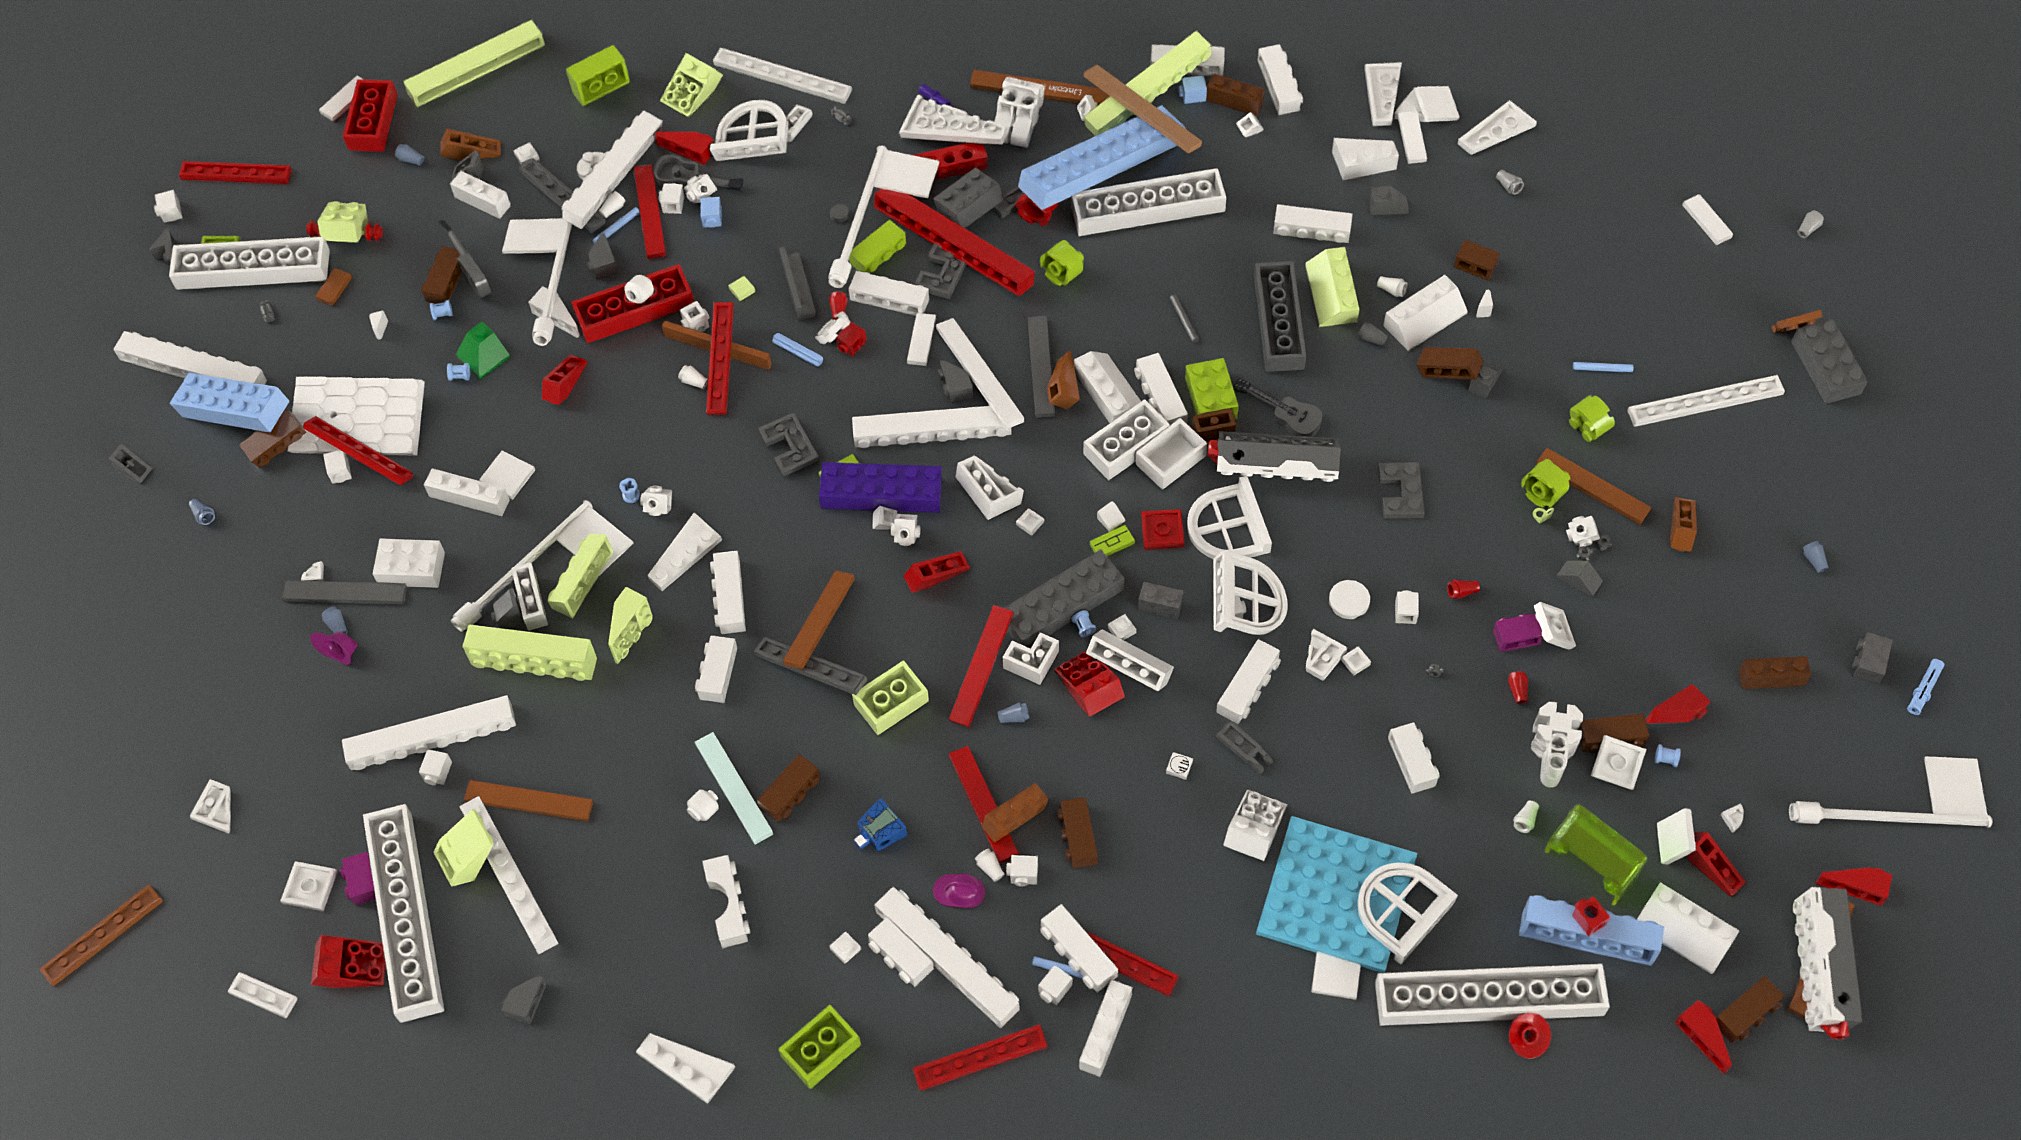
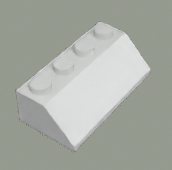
M1443 275L1386 312L1383 326L1410 351L1467 314V308L1458 287L1446 275Z
M1090 351L1074 359L1076 376L1109 423L1141 402L1108 354Z
M1659 883L1637 919L1644 922L1654 921L1658 925L1664 926L1662 944L1710 974H1713L1739 932L1736 928L1662 883Z

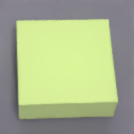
M745 276L728 285L730 291L739 301L755 292V288Z

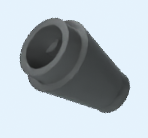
M1364 322L1358 333L1361 340L1383 346L1388 337L1372 323L1368 324Z

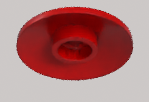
M1523 1013L1512 1022L1509 1029V1042L1512 1049L1519 1056L1536 1058L1542 1055L1550 1044L1551 1030L1549 1024L1539 1014ZM1526 1031H1528L1527 1038L1524 1037Z

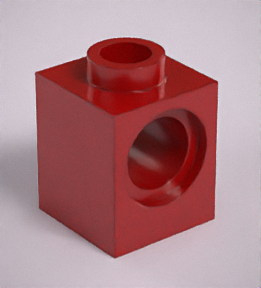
M850 321V324L841 330L836 337L838 349L842 353H847L853 357L867 341L865 330Z
M1594 896L1588 900L1583 898L1577 902L1572 914L1588 937L1605 927L1611 918ZM1585 912H1591L1595 917L1590 918Z

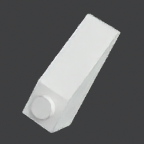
M543 286L529 301L532 313L538 317H542L548 289ZM556 292L550 319L554 322L555 326L578 338L580 334L577 325Z

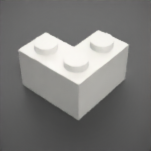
M1041 632L1031 649L1012 641L1003 656V668L1041 685L1059 653V641Z

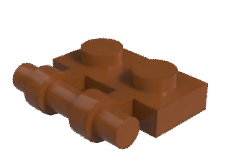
M1818 310L1778 321L1777 324L1772 325V331L1774 333L1779 331L1782 333L1815 324V319L1823 317L1822 312Z

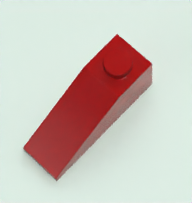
M699 132L655 133L659 147L701 165H705L712 156L710 145L714 144V140L709 135Z
M569 355L543 378L542 400L560 405L571 393L587 364V360L573 355Z
M962 551L915 563L903 577L911 592L914 593L969 570L970 566Z
M1691 684L1656 706L1645 721L1647 723L1690 722L1694 718L1700 719L1707 713L1706 707L1711 701L1694 684Z
M1694 832L1696 851L1686 855V857L1696 868L1732 897L1746 881L1708 832Z
M1871 867L1822 872L1816 880V885L1825 888L1847 889V895L1881 906L1888 898L1892 874L1886 873L1883 869Z
M1698 1000L1678 1017L1675 1024L1725 1074L1732 1066L1716 1017L1707 1004Z

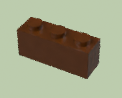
M1213 73L1207 86L1206 101L1247 114L1251 112L1254 116H1258L1264 103L1265 89Z
M442 246L439 253L436 254L433 267L429 269L427 280L421 287V293L426 302L439 304L450 300L463 272L457 261V258L460 256L457 249Z
M1424 347L1417 367L1423 378L1476 380L1484 361L1478 349Z
M286 409L271 432L258 430L239 445L249 460L260 468L268 464L277 454L284 452L293 442L300 440L307 432L303 429L295 415Z
M1807 656L1744 659L1738 670L1742 689L1805 686L1811 677Z
M1644 713L1583 720L1578 730L1582 731L1580 740L1582 752H1599L1604 735L1638 747L1644 746L1649 738Z
M799 754L757 799L759 809L778 823L782 819L787 818L794 805L800 803L805 798L806 792L818 784L820 780L819 769Z
M1086 797L1060 801V809H1057L1059 822H1063L1064 829H1061L1063 842L1067 841L1068 848L1065 849L1067 862L1071 861L1072 869L1098 864V854Z
M1763 976L1717 1016L1716 1020L1720 1032L1731 1043H1734L1737 1039L1740 1041L1744 1040L1751 1033L1748 1029L1753 1025L1759 1027L1767 1019L1765 1015L1769 1011L1773 1014L1782 1006L1780 1001L1785 995L1766 976Z

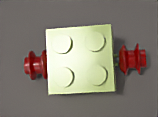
M329 202L319 217L318 224L311 220L306 226L307 234L310 237L318 235V237H324L325 241L358 242L361 236L364 235L367 241L374 238L378 242L383 236V228L380 227L379 223L372 226L368 222L366 205L356 202Z

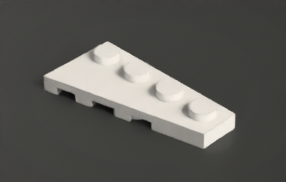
M1401 63L1365 64L1373 126L1391 125Z
M1509 100L1458 140V145L1472 155L1535 127L1537 121Z
M693 513L648 574L649 580L663 591L722 541L721 536L697 514Z
M649 1034L636 1051L639 1056L707 1104L735 1068L734 1064L653 1034Z

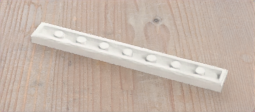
M723 48L719 49L713 60L716 66L843 104L846 103L852 91L851 86Z
M954 318L936 324L937 331L963 368L968 372V375L1005 428L1008 429L1023 423V415Z
M1778 375L1635 405L1629 407L1627 411L1634 427L1779 396L1783 395L1785 390Z

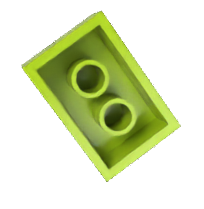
M614 45L566 68L572 93L582 106L630 83L625 60Z
M1224 358L1186 365L1185 380L1195 414L1200 415L1231 408L1234 419H1237L1239 406Z
M829 1005L778 1050L781 1058L805 1085L811 1089L861 1045V1042L856 1032Z

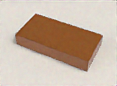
M334 268L316 294V300L333 306L351 281L352 275Z

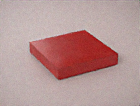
M1181 509L1141 511L1144 550L1184 548Z

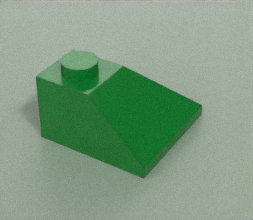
M483 321L466 333L456 353V356L463 363L469 364L470 370L479 379L510 358L509 353L495 333Z

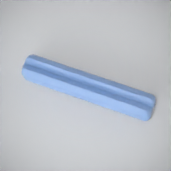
M780 333L773 336L772 342L817 367L822 364L823 357Z

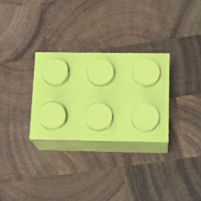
M904 660L862 687L857 695L852 694L854 706L877 735L929 702L928 690Z

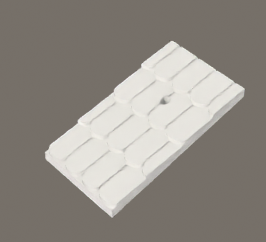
M296 377L292 414L295 415L302 426L304 422L317 416L382 455L417 456L425 382L415 379ZM307 430V433L300 440L288 446V451L291 453L326 454L339 450Z

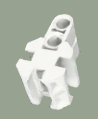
M1006 77L1002 86V96H999L997 115L994 122L1007 126L1008 133L1003 143L1008 144L1010 140L1012 145L1027 148L1033 128L1039 118L1038 111L1043 104L1044 90H1042L1041 84ZM1012 98H1016L1014 102L1008 101ZM1028 101L1034 102L1030 105H1025Z
M1548 702L1539 709L1534 722L1532 733H1536L1531 743V749L1539 758H1542L1540 779L1546 787H1555L1559 784L1567 765V759L1574 755L1581 740L1582 731L1578 730L1580 723L1583 722V714L1575 705L1568 704L1567 714L1556 712V702Z

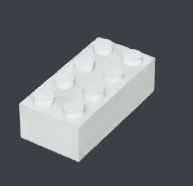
M1144 399L1085 440L1084 455L1110 480L1136 462V452L1167 429L1170 424Z

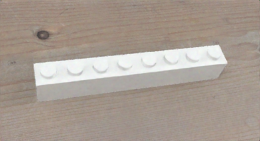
M643 111L639 116L637 115L632 125L624 130L622 137L614 142L610 152L607 151L604 154L600 164L597 163L594 166L590 176L587 175L584 178L580 188L574 190L570 200H566L563 203L562 218L582 229L608 195L613 192L656 139L655 133L661 132L662 120L646 111Z
M124 331L113 349L122 361L181 378H186L189 373L262 385H265L267 381L263 371L256 366L250 367L238 361H228L223 357H214L206 352H197L188 347H179L171 342L165 343L153 337L147 338L136 332Z
M991 406L852 417L855 447L861 448L1011 435V428H1005Z
M506 695L343 739L342 744L345 761L351 770H362L366 766L373 764H384L388 760L402 759L414 753H424L427 749L443 748L451 743L465 742L477 736H487L491 732L506 731L516 726L512 704Z
M478 796L459 806L464 816L472 809H476L478 815L483 819L484 826L492 836L494 843L487 855V859L538 954L557 945L558 942L480 797Z
M892 887L875 904L876 913L884 920L888 917L933 962V966L998 1027L1002 1028L1019 1011L1018 997L1013 992H1007L1003 989V984L995 976L990 977L986 973L987 969L980 962L975 963L971 959V954L964 947L960 949L955 944V939L949 933L944 934L934 919L931 918L929 920L924 916L925 913L922 908L917 904H911L908 901L909 897L902 890L898 892Z

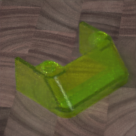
M1575 805L1549 839L1544 850L1546 853H1549L1551 849L1557 853H1567L1570 850L1604 877L1605 890L1615 895L1612 901L1614 906L1636 882L1647 862V857L1642 851L1581 805Z

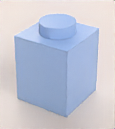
M1204 75L1182 78V86H1179V95L1183 97L1184 104L1206 101L1207 88Z
M719 197L701 198V220L703 227L722 226V207Z

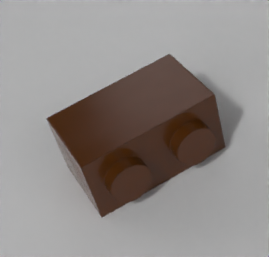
M1464 240L1456 255L1454 268L1489 281L1498 264L1500 253L1480 246L1475 242Z
M1232 409L1193 416L1192 430L1207 443L1210 440H1218L1219 431L1236 432V422Z

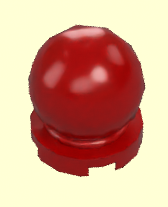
M1024 193L1018 199L1015 207L1019 209L1018 215L1030 224L1036 222L1040 223V226H1044L1050 220L1051 212L1057 208L1059 202L1041 210Z

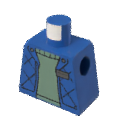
M880 798L858 821V829L861 834L853 839V841L860 850L870 843L876 851H880L906 837L907 829L903 822Z

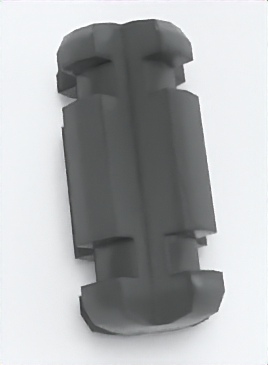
M838 106L831 110V115L835 116L844 125L851 123L852 117L842 109H839Z
M261 301L259 306L263 319L267 323L274 321L275 317H273L274 314L269 301Z

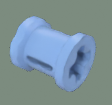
M450 300L439 304L430 303L433 320H437V317L453 316Z
M448 363V380L452 381L458 378L469 380V364L453 365Z
M632 478L622 480L619 487L622 491L623 500L627 503H635L640 498L637 483Z
M1080 611L1071 618L1072 622L1076 623L1079 629L1080 637L1090 636L1096 631L1095 625H1092L1089 619L1088 611Z
M1658 744L1654 762H1664L1677 767L1681 751L1679 748L1674 750L1664 748L1661 744Z

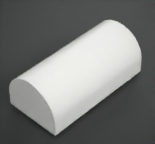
M796 105L786 117L788 121L787 142H791L812 117L811 109Z

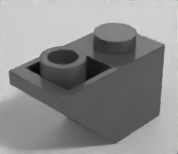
M944 360L940 361L938 376L940 381H944L945 385H942L945 397L949 396L950 403L973 398V387L968 372Z

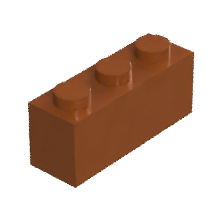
M1034 783L986 814L982 828L995 843L1044 811L1049 798Z

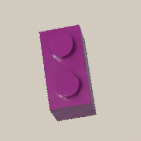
M1522 614L1510 619L1508 617L1501 618L1496 621L1493 629L1500 652L1540 645L1543 638L1542 629L1535 614Z
M366 851L342 859L343 867L340 868L343 880L347 881V887L344 888L347 899H351L355 905L375 900L369 853Z

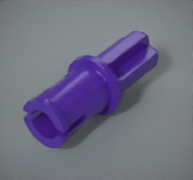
M926 84L920 86L918 92L928 100H934L936 104L941 106L944 104L951 106V101L941 96L939 91H934Z

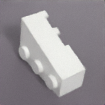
M1334 138L1332 153L1343 181L1391 171L1397 168L1399 154L1393 141Z
M975 455L958 463L956 479L987 520L1021 504L1024 490L1010 484L1009 479L1006 477L1002 478L996 474L992 467Z

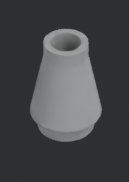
M1501 170L1496 176V179L1500 181L1509 194L1516 195L1523 189L1524 183L1522 179Z
M1814 210L1807 213L1797 234L1801 238L1806 239L1808 235L1822 226L1824 220L1822 214Z

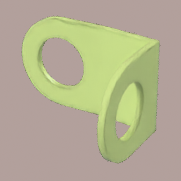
M1536 508L1533 511V517L1540 524L1551 518L1554 508H1550L1547 511L1543 508ZM1542 511L1544 514L1542 517H1538L1536 512Z

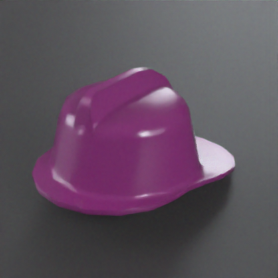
M317 632L310 636V641L317 651L344 665L351 663L350 656L358 647V642L343 632H336L329 636Z
M946 874L935 882L933 895L936 901L945 906L973 908L983 901L985 887L978 878L970 874Z

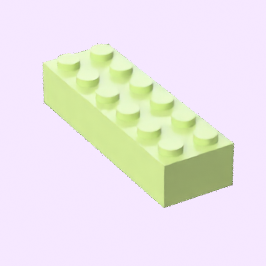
M468 625L462 646L471 665L477 668L491 667L498 671L507 669L517 673L530 672L538 676L546 674L557 678L570 677L578 681L592 680L597 660L590 639Z

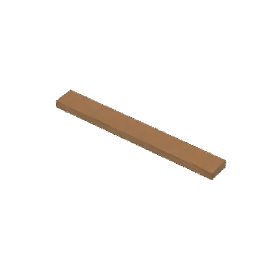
M1099 65L1084 72L1086 79L1187 153L1201 147L1202 140Z

